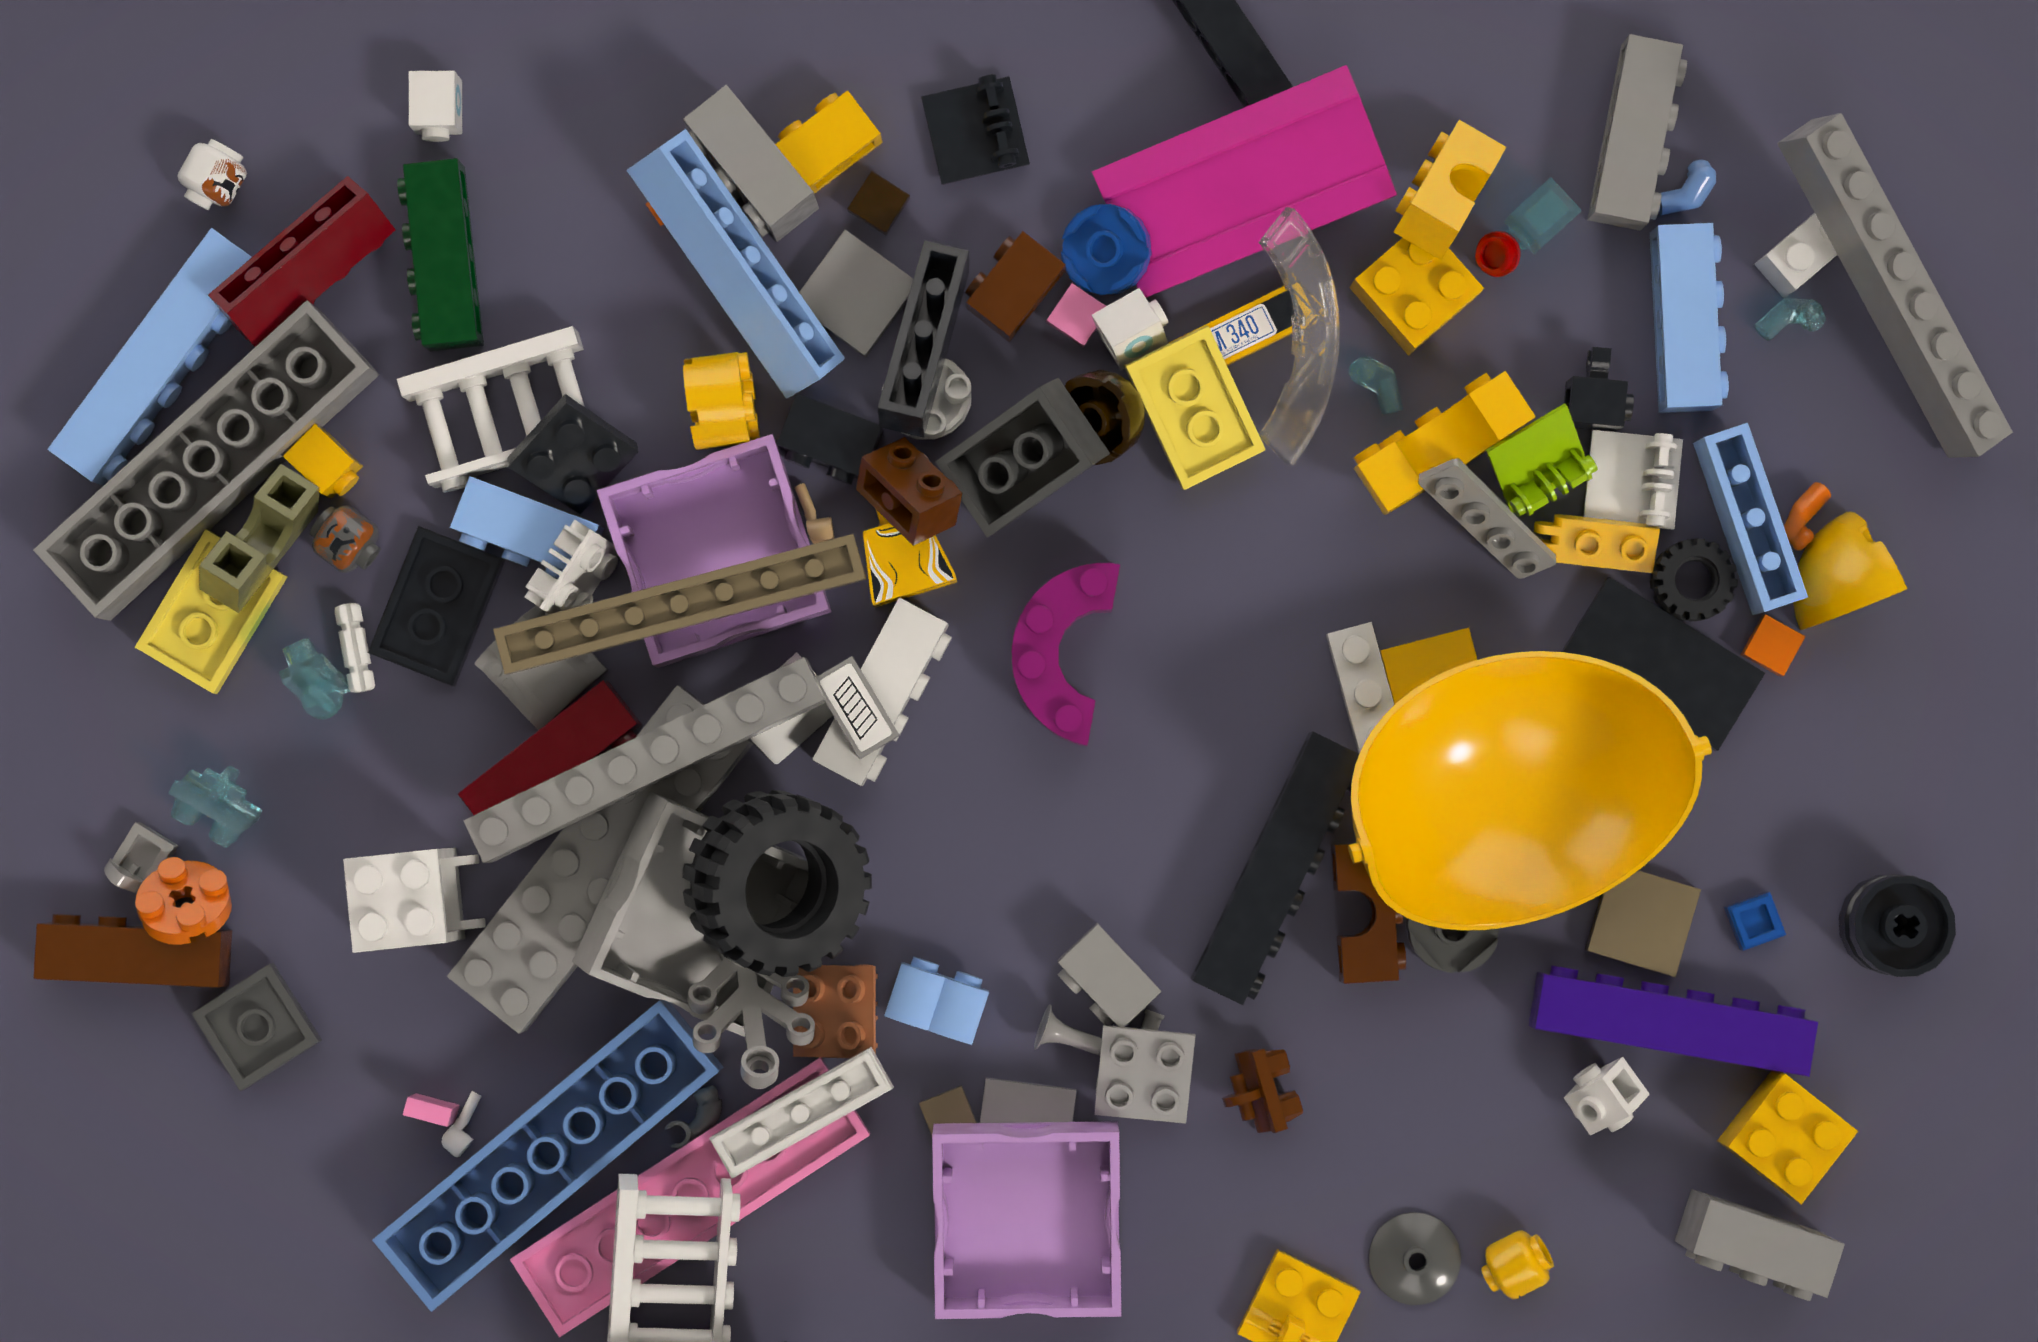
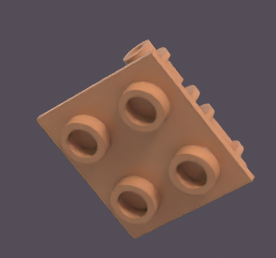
M870 964L855 966L822 965L811 972L799 968L797 975L803 976L809 982V995L805 1004L793 1007V1010L811 1016L815 1021L814 1038L809 1044L803 1046L793 1044V1057L852 1058L872 1047L876 1054V1048H878V1043H876V1020H878V1015H876V1007L878 1006V1001H876V979H878L876 966ZM793 988L794 994L802 992L799 988ZM803 1026L793 1028L795 1031L802 1033L808 1030Z

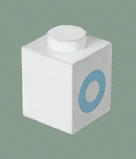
M409 71V126L417 135H422V140L443 142L449 140V135L462 134V80L455 71Z
M1140 288L1092 314L1099 336L1120 370L1125 369L1124 365L1169 344L1163 326L1169 322L1163 309L1156 299L1149 303Z

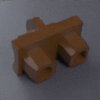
M1263 1048L1235 1053L1240 1074L1230 1076L1234 1093L1222 1098L1224 1107L1238 1105L1242 1121L1254 1119L1257 1133L1269 1131L1277 1133L1288 1129L1286 1122L1303 1114V1108L1299 1095L1295 1090L1280 1094L1276 1090L1273 1078L1290 1073V1064L1286 1051L1284 1049L1265 1051Z

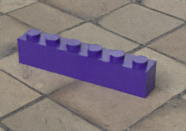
M1551 965L1550 974L1537 972L1528 1026L1534 1029L1810 1077L1818 1021L1806 1019L1805 1009L1778 1005L1777 1013L1759 1010V1001L1732 997L1731 1005L1714 1003L1715 994L1687 989L1686 998L1668 995L1669 986L1645 981L1641 983V990L1623 987L1624 978L1599 973L1596 974L1595 982L1577 979L1579 970Z

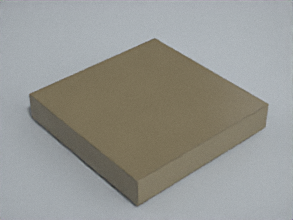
M1638 870L1625 881L1601 894L1585 950L1676 977L1701 889Z

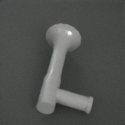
M1049 1004L1036 1034L1034 1050L1045 1043H1061L1100 1056L1102 1038L1064 1024L1056 1018L1052 1012V1005ZM1145 1009V1017L1141 1029L1159 1030L1165 1015Z

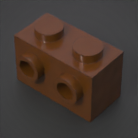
M905 437L861 458L856 490L913 546L956 525L963 493L952 480L939 471L929 461L928 457Z

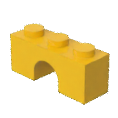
M1461 120L1457 122L1450 135L1441 131L1428 153V156L1435 159L1434 163L1425 159L1412 181V184L1419 187V189L1416 191L1409 187L1395 210L1403 216L1394 233L1442 260L1475 204L1474 201L1491 176L1506 146Z

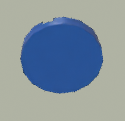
M1113 204L1091 205L1077 213L1066 226L1062 238L1064 241L1061 259L1066 264V272L1069 278L1082 290L1099 295L1121 294L1135 286L1146 273L1152 255L1150 235L1143 221L1131 210Z

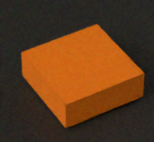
M1764 614L1761 616L1740 655L1779 677H1783L1806 636Z

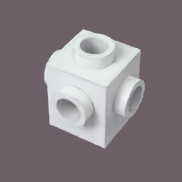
M1621 1057L1601 1068L1594 1063L1580 1071L1573 1078L1576 1085L1564 1099L1576 1118L1580 1120L1591 1136L1607 1127L1611 1132H1614L1625 1126L1633 1119L1632 1113L1650 1094L1624 1057Z

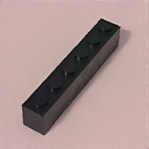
M1316 732L1308 733L1191 976L1192 981L1241 1005L1244 1004L1247 997L1253 1000L1256 998L1266 976L1259 972L1267 955L1272 958L1276 956L1285 937V933L1279 931L1287 914L1295 916L1305 896V892L1300 890L1299 887L1306 873L1311 875L1316 873L1324 857L1325 850L1319 848L1326 831L1334 834L1342 820L1345 809L1339 807V804L1346 790L1351 792L1352 777L1359 753Z

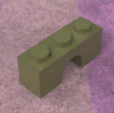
M280 463L254 496L253 509L241 530L235 536L226 531L199 565L200 590L239 613L318 513L320 487Z

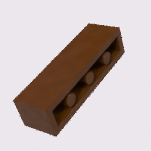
M53 914L52 922L37 923L33 979L217 988L228 986L230 981L232 930H218L208 937L205 936L204 932L198 936L190 937L191 943L173 945L152 938L143 926H128L127 917L98 916V924L81 923V915Z

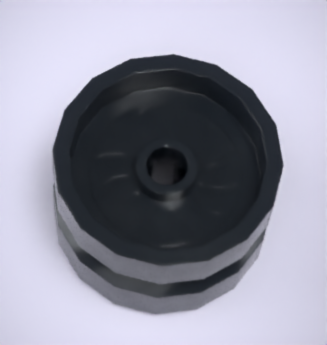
M1875 875L1858 883L1845 897L1839 914V935L1847 953L1862 967L1895 977L1919 976L1936 968L1949 954L1956 936L1955 914L1947 897L1931 882L1909 875ZM1897 917L1900 922V927L1898 931L1894 933L1893 928L1898 926V924L1894 921V919Z

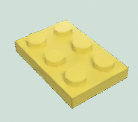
M1205 325L1124 365L1132 384L1141 395L1145 412L1181 489L1186 490L1266 450L1209 326Z
M205 529L135 645V648L209 692L218 694L288 576L273 569L243 609L237 613L200 590L199 565L221 539L220 536Z

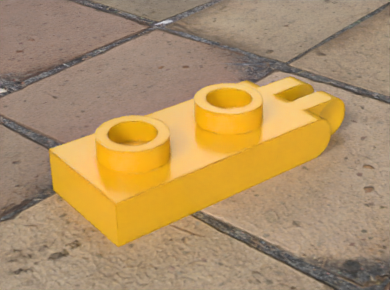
M1555 514L1553 522L1535 521L1533 531L1535 533L1551 535L1550 540H1540L1556 555V563L1653 573L1660 533L1659 527L1648 526L1644 523Z

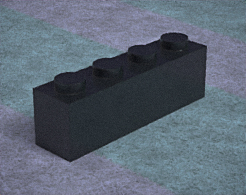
M924 240L878 404L879 427L924 438L969 275V250Z

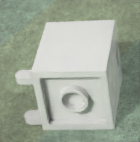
M442 848L343 859L353 953L448 943L465 939L466 929L486 927L485 918L463 920L458 870L460 865L479 864V854L457 857L456 848Z

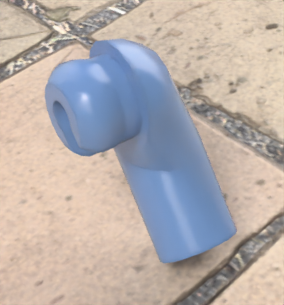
M1703 159L1693 161L1688 166V178L1682 188L1661 192L1659 208L1661 216L1696 209L1703 204L1716 184V171L1708 161Z

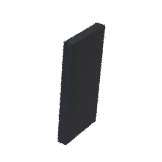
M1611 577L1606 578L1561 651L1601 659L1641 676L1672 700L1686 718L1694 735H1697L1698 738L1706 736L1710 742L1711 749L1714 751L1719 750L1765 675V672Z

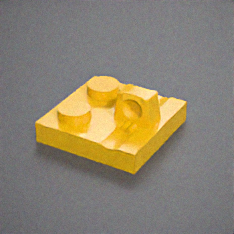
M1276 1249L1237 1329V1334L1253 1342H1337L1361 1291Z

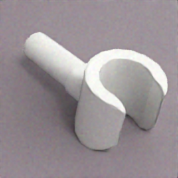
M471 1091L455 1123L442 1137L443 1147L454 1157H460L474 1140L463 1131L482 1097Z

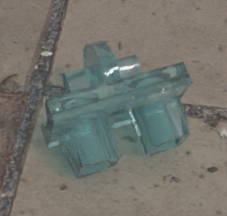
M308 638L285 647L283 652L289 667L279 671L283 684L302 701L303 708L313 718L323 720L337 714L343 703V694L350 692L347 678L323 653L317 654L314 644Z
M231 765L221 775L210 768H207L203 774L192 769L181 781L176 780L168 793L175 797L171 817L185 825L191 826L199 821L202 813L210 817L215 822L208 835L212 841L224 848L231 846L244 831L255 824L263 810L244 799L248 791L235 784L239 776V770Z

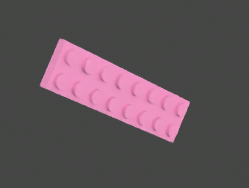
M819 1057L682 1148H679L637 1176L639 1190H646L647 1195L719 1198L721 1178L731 1179L733 1193L740 1194L739 1220H741L870 1136L871 1133L857 1111L854 1110L738 1176L730 1177L709 1138L830 1070L822 1057ZM617 1189L510 1259L559 1338L610 1305ZM646 1214L645 1219H637L636 1235H644V1240L709 1241L717 1235L718 1216ZM643 1259L642 1263H634L633 1279H641V1284H643L678 1260Z

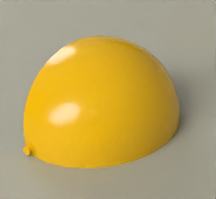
M1550 651L1515 652L1475 660L1441 673L1413 689L1381 718L1369 734L1356 761L1352 777L1351 812L1356 843L1348 845L1349 853L1353 863L1363 862L1373 886L1383 901L1397 913L1415 922L1451 930H1489L1545 919L1586 903L1617 886L1645 866L1671 841L1684 824L1697 799L1702 781V761L1704 756L1712 753L1711 745L1706 736L1698 738L1697 735H1694L1684 715L1661 690L1641 676L1610 662L1585 655Z

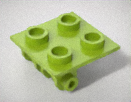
M1565 403L1486 449L1509 510L1512 513H1516L1518 517L1525 513L1528 516L1534 514V511L1549 503L1548 499L1551 502L1556 501L1557 496L1554 489L1557 488L1563 495L1569 493L1566 482L1572 488H1575L1581 483L1593 479L1592 473L1598 470L1593 458L1590 455L1585 456L1568 406Z

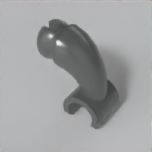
M711 1085L695 1091L694 1097L698 1107H696L695 1118L690 1123L678 1120L667 1124L665 1129L679 1125L686 1131L684 1141L673 1144L670 1147L682 1148L716 1124L722 1112V1099L719 1098L718 1090L715 1086Z

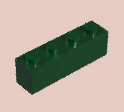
M458 158L403 164L404 178H398L397 188L400 203L402 206L407 205L409 223L402 224V235L406 251L412 250L414 268L407 269V282L411 296L417 295L418 313H412L414 338L416 341L421 340L422 346L430 352L484 346L465 166Z

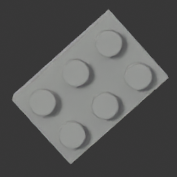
M727 84L683 118L689 130L688 133L708 162H712L717 168L715 172L735 201L741 197L745 202L742 209L761 237L770 233L775 241L778 242L819 209L813 190Z
M1691 1189L1675 1238V1242L1687 1249L1685 1256L1694 1259L1695 1263L1717 1271H1722L1724 1264L1730 1265L1729 1271L1739 1274V1277L1762 1286L1767 1285L1768 1278L1774 1280L1773 1285L1783 1289V1292L1807 1301H1811L1813 1293L1828 1298L1845 1246L1844 1243L1823 1232Z

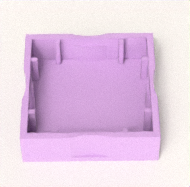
M773 434L711 453L700 461L686 467L658 470L597 490L616 553L625 565L632 592L810 545L787 471L777 446V440ZM822 591L652 636L644 640L652 665L660 668L822 616L832 611L826 593Z
M1118 1121L934 1124L932 1150L933 1201L935 1204V1319L1003 1318L1025 1313L1043 1314L1055 1318L1121 1317V1251L1119 1243L1120 1153Z

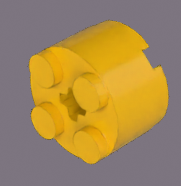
M732 352L684 359V387L687 410L690 412L692 423H695V426H690L695 449L701 450L739 445L760 438L758 416L755 413L753 401L756 400L753 374L750 372L748 353Z

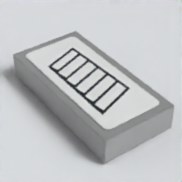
M853 656L816 677L828 701L826 704L859 759L864 758L900 736Z

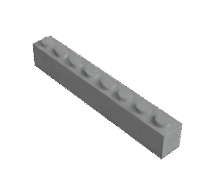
M1842 113L1811 119L1779 141L1777 144L1947 457H1980L2013 433Z
M803 657L463 821L482 862L492 863L828 701L808 659Z

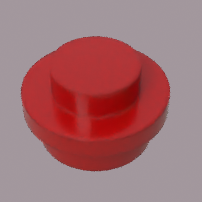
M1494 231L1480 239L1475 257L1478 266L1483 272L1493 277H1502L1512 273L1517 268L1521 251L1517 240L1511 234L1504 231Z

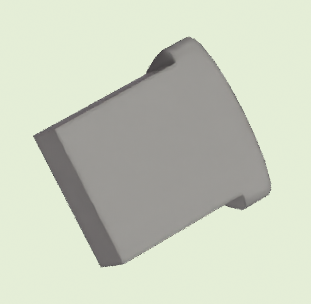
M135 822L113 859L110 858L104 867L105 875L115 886L137 893L142 882L158 869V865L163 860L171 858L179 845L143 823Z

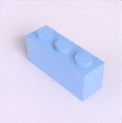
M469 476L450 528L462 533L459 539L462 543L485 551L487 544L490 543L504 549L502 554L504 559L528 567L530 559L540 563L542 560H545L562 572L567 564L548 551L552 548L569 560L572 558L570 554L554 545L564 526L570 527L575 519L600 536L604 530L603 527L596 523ZM546 567V573L554 578H559V575Z

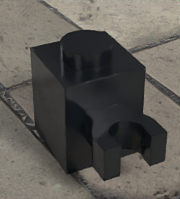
M1592 347V350L1587 351L1586 377L1573 376L1566 381L1564 403L1568 406L1575 428L1617 432L1624 427L1625 421H1630L1632 418L1634 395L1627 393L1628 381L1608 379L1612 348Z

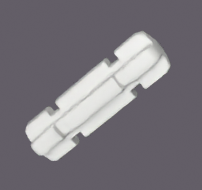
M357 603L339 605L335 607L334 612L336 623L342 628V631H339L338 634L344 666L349 668L350 672L346 674L348 688L354 693L372 690L375 687L373 670H368L371 659L368 653L365 628L360 627V622H363L361 606Z

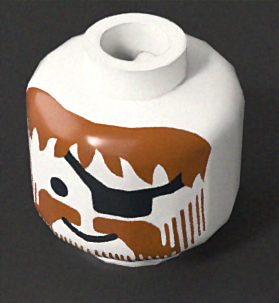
M210 139L208 144H195L177 175L180 184L187 188L184 197L206 210H209L212 203L218 206H228L233 201L247 175L245 167L241 164L243 156L213 139Z

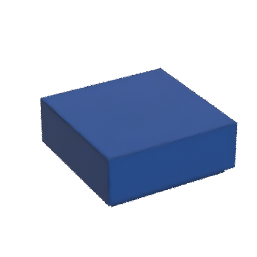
M1764 892L1724 907L1739 949L1742 951L1786 935L1770 892Z

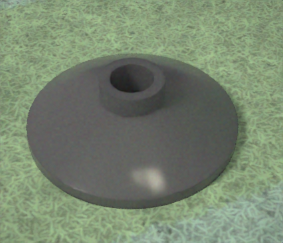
M1419 1212L1397 1215L1385 1222L1372 1239L1369 1249L1371 1274L1378 1287L1395 1301L1408 1305H1422L1433 1302L1449 1291L1459 1274L1461 1254L1458 1242L1452 1231L1434 1216ZM1414 1253H1422L1425 1257V1263L1419 1269L1411 1268L1408 1263L1409 1257Z

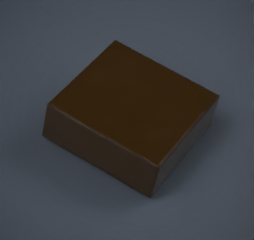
M871 171L847 210L879 232L887 235L909 201L910 195Z

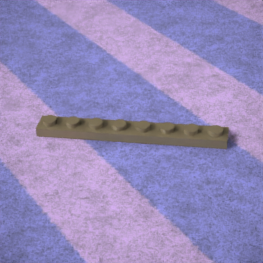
M850 534L493 629L504 674L509 675L866 580L855 536Z

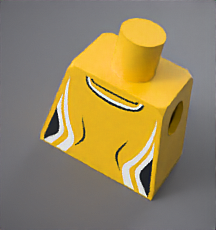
M876 510L880 526L863 531L870 594L875 608L896 602L899 597L905 599L957 583L955 572L936 535L913 546Z

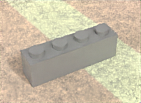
M1629 34L1621 44L1587 218L1588 221L1641 231L1649 223L1650 219L1655 220L1657 218L1662 196L1661 193L1655 192L1658 175L1664 176L1670 157V149L1664 148L1666 132L1673 131L1679 110V105L1672 103L1675 86H1682L1687 69V60L1681 59L1683 44Z

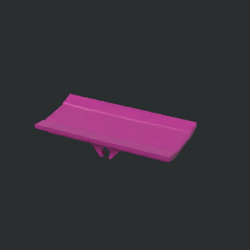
M1347 65L1092 171L1105 203L1131 210L1143 221L1150 235L1152 255L1146 273L1136 284L1137 289L1140 288L1146 298L1397 196L1389 170Z

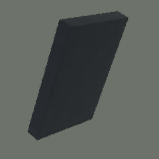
M418 526L368 653L455 687L505 559Z

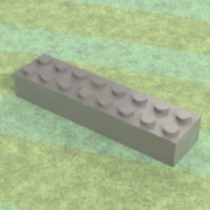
M307 300L33 551L95 618L111 621L200 539L205 529L210 530L270 476L280 463L283 464L286 461L283 455L314 424L323 427L380 374L324 313Z
M677 685L636 737L705 704L684 687ZM748 739L565 827L447 977L518 1034L527 1031L578 967L572 960L649 792L651 791L700 812L754 743Z

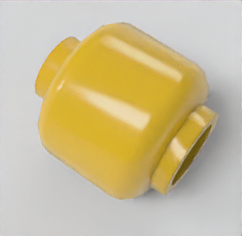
M1519 1230L1490 1244L1486 1248L1485 1259L1487 1264L1481 1267V1271L1486 1283L1493 1292L1501 1290L1510 1299H1517L1545 1285L1550 1279L1549 1269L1554 1267V1263L1549 1250L1539 1235L1531 1236L1526 1231Z

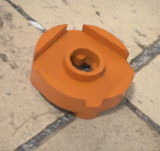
M178 857L167 858L158 865V869L152 872L140 885L135 901L138 917L142 921L148 935L160 942L173 945L191 943L190 937L198 936L204 932L206 937L216 933L225 924L232 909L229 886L224 872L204 862L183 861ZM183 897H191L194 901L192 904L184 903L181 907H176L175 901Z

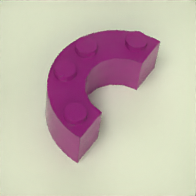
M1092 563L1078 566L1062 572L1049 580L1032 596L1025 606L1013 636V675L1019 694L1027 709L1040 724L1056 736L1085 747L1088 746L1096 700L1079 694L1066 682L1059 666V645L1064 633L1076 620L1092 613H1111L1120 564Z

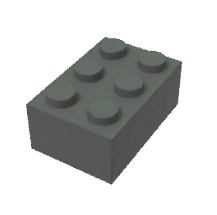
M1057 377L1034 390L935 462L943 474L952 480L963 493L962 502L986 537H989L1110 453L1061 380Z

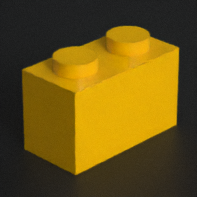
M848 90L840 96L832 93L824 98L814 108L817 112L814 116L803 124L800 120H796L779 133L780 141L775 144L813 190L814 194L883 143L881 133Z

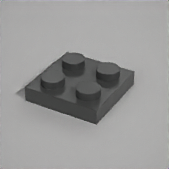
M274 963L268 964L191 1013L240 1091L247 1089L322 1041Z

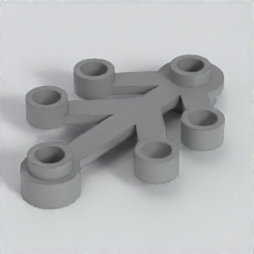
M720 953L722 962L702 982H696L689 988V1007L697 1014L711 1012L716 1005V993L736 974L738 989L707 1020L695 1025L693 1029V1046L702 1053L716 1051L721 1044V1034L742 1013L747 1050L741 1058V1077L750 1087L764 1089L772 1085L778 1077L779 1057L773 1049L766 1047L762 1013L786 1028L787 1039L792 1044L798 1046L809 1044L814 1038V1019L808 1014L798 1013L789 1007H798L806 1003L809 995V982L801 975L782 977L776 973H773L771 976L759 974L727 959ZM756 974L781 988V999L783 1002L758 986ZM799 988L802 992L794 994L789 992L788 989ZM697 995H706L709 999L699 1001L695 997ZM803 1026L808 1030L802 1033L795 1031L793 1028ZM711 1034L714 1036V1038L710 1040H704L700 1037V1035ZM756 1069H762L766 1071V1073H755L753 1071Z

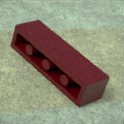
M347 176L209 293L208 296L234 327L256 347L304 302L308 300L314 304L316 298L330 286L345 278L352 267L370 252L380 248L385 239L396 229L370 195Z
M602 680L461 790L458 795L473 815H476L636 738L637 735L634 731L642 724L610 682Z

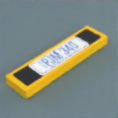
M1293 281L1205 325L1209 326L1228 366L1313 324L1315 320L1296 282Z

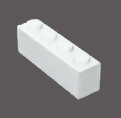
M900 597L861 667L862 673L899 735H901L909 717L902 714L909 699L912 698L918 701L930 680V677L924 674V671L931 658L933 657L940 661L952 639V636L945 633L949 626L947 622ZM834 718L812 760L863 786L867 779L873 782L876 781L887 758L881 755L884 748L882 746L864 758L859 759Z

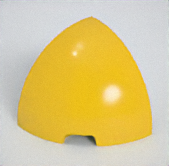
M1846 512L1827 523L1816 533L1814 539L1803 551L1797 566L1808 598L1793 602L1794 612L1799 629L1804 630L1907 590V586L1883 542L1873 541L1867 528V522L1855 512Z

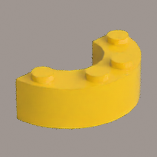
M1506 371L1493 379L1490 378L1488 373L1481 375L1464 387L1468 395L1449 409L1441 413L1438 407H1435L1414 422L1418 427L1417 430L1407 436L1399 430L1379 444L1374 443L1353 457L1357 463L1353 469L1384 515L1425 491L1418 483L1420 473L1457 458L1466 465L1486 452V449L1507 438L1536 417Z

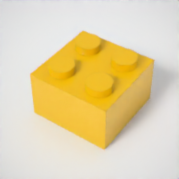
M1404 238L1400 239L1356 277L1349 287L1408 356L1484 290V287L1450 249L1447 250L1442 260Z
M1771 1070L1718 1138L1717 1142L1785 1196L1802 1205L1858 1133V1130L1787 1074Z

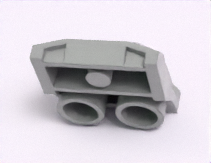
M536 605L522 615L515 623L545 616L550 613ZM496 640L487 647L474 663L538 730L554 719L590 684L608 671L593 653H588L506 675L504 674Z

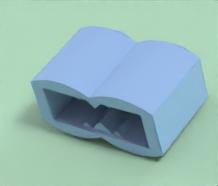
M913 957L911 964L901 962L884 1016L972 1045L989 994V990L981 988L983 979L960 971L956 972L955 978L937 973L938 964L918 957Z

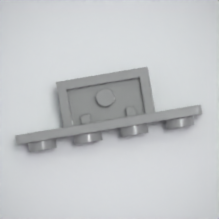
M1459 458L1449 460L1419 474V485L1516 578L1523 579L1556 565V555Z

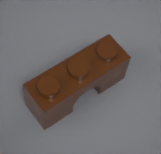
M1353 843L1331 845L1334 890H1355L1362 893L1368 899L1372 910L1370 922L1364 930L1354 935L1337 936L1339 981L1343 984L1399 981V970H1406V950L1404 942H1397L1396 924H1403V915L1393 910L1378 895L1363 862L1353 863L1348 849V845Z

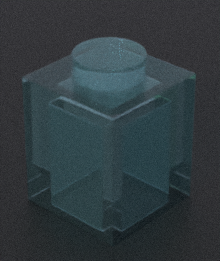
M1550 177L1517 207L1504 223L1509 227L1507 233L1517 240L1520 249L1525 251L1529 248L1535 255L1574 220L1582 210Z

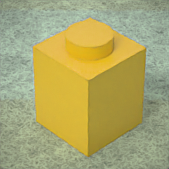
M314 424L283 455L307 480L320 487L319 492L322 495L331 499L336 494L339 496L346 494L359 480V476L356 473L363 467L328 431L317 424Z

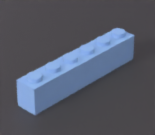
M686 129L627 169L631 178L786 399L820 380L845 359Z
M211 228L47 450L91 482L102 486L128 463L125 457L135 444H142L150 436L155 427V423L152 421L162 407H170L180 395L182 386L179 384L190 370L192 372L196 371L204 363L209 354L207 346L217 333L222 335L232 325L208 294L252 257Z

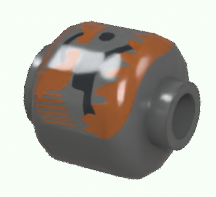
M350 505L340 506L337 509L330 506L319 516L310 530V535L314 538L312 542L313 551L342 573L351 572L358 566L363 570L367 569L381 550L376 545L379 537L377 525Z

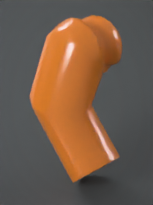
M1819 482L1813 483L1793 504L1784 524L1789 543L1797 551L1803 550L1814 539V533L1805 525L1831 498L1829 489Z

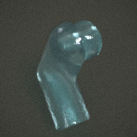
M1785 298L1765 314L1754 327L1765 340L1770 341L1788 324H1801L1804 329H1808L1810 332L1819 330L1824 325L1826 316L1822 312L1823 306L1814 299Z
M1367 356L1360 357L1350 364L1348 369L1350 379L1377 394L1381 415L1404 410L1396 374L1391 367Z

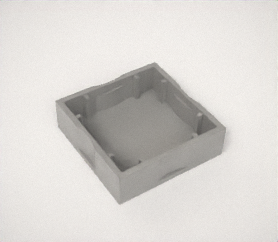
M650 791L572 962L588 975L646 998L671 1002L683 1008L693 1017L705 1021L738 989L736 974L716 993V1005L711 1012L697 1014L689 1007L688 990L691 985L696 982H702L722 962L720 953L703 941L704 934L698 932L693 927L689 917L695 910L685 906L683 891L690 888V881L682 878L684 864H692L695 853L689 851V848L694 838L702 840L707 830L702 825L709 816ZM774 845L756 860L748 875L745 890L747 908L755 922L759 924L776 922L787 916L798 905L805 893L808 882V863L806 858ZM756 974L758 986L770 994L774 984ZM697 995L695 997L699 1001L709 999L706 995ZM741 1013L726 1030L745 1037Z

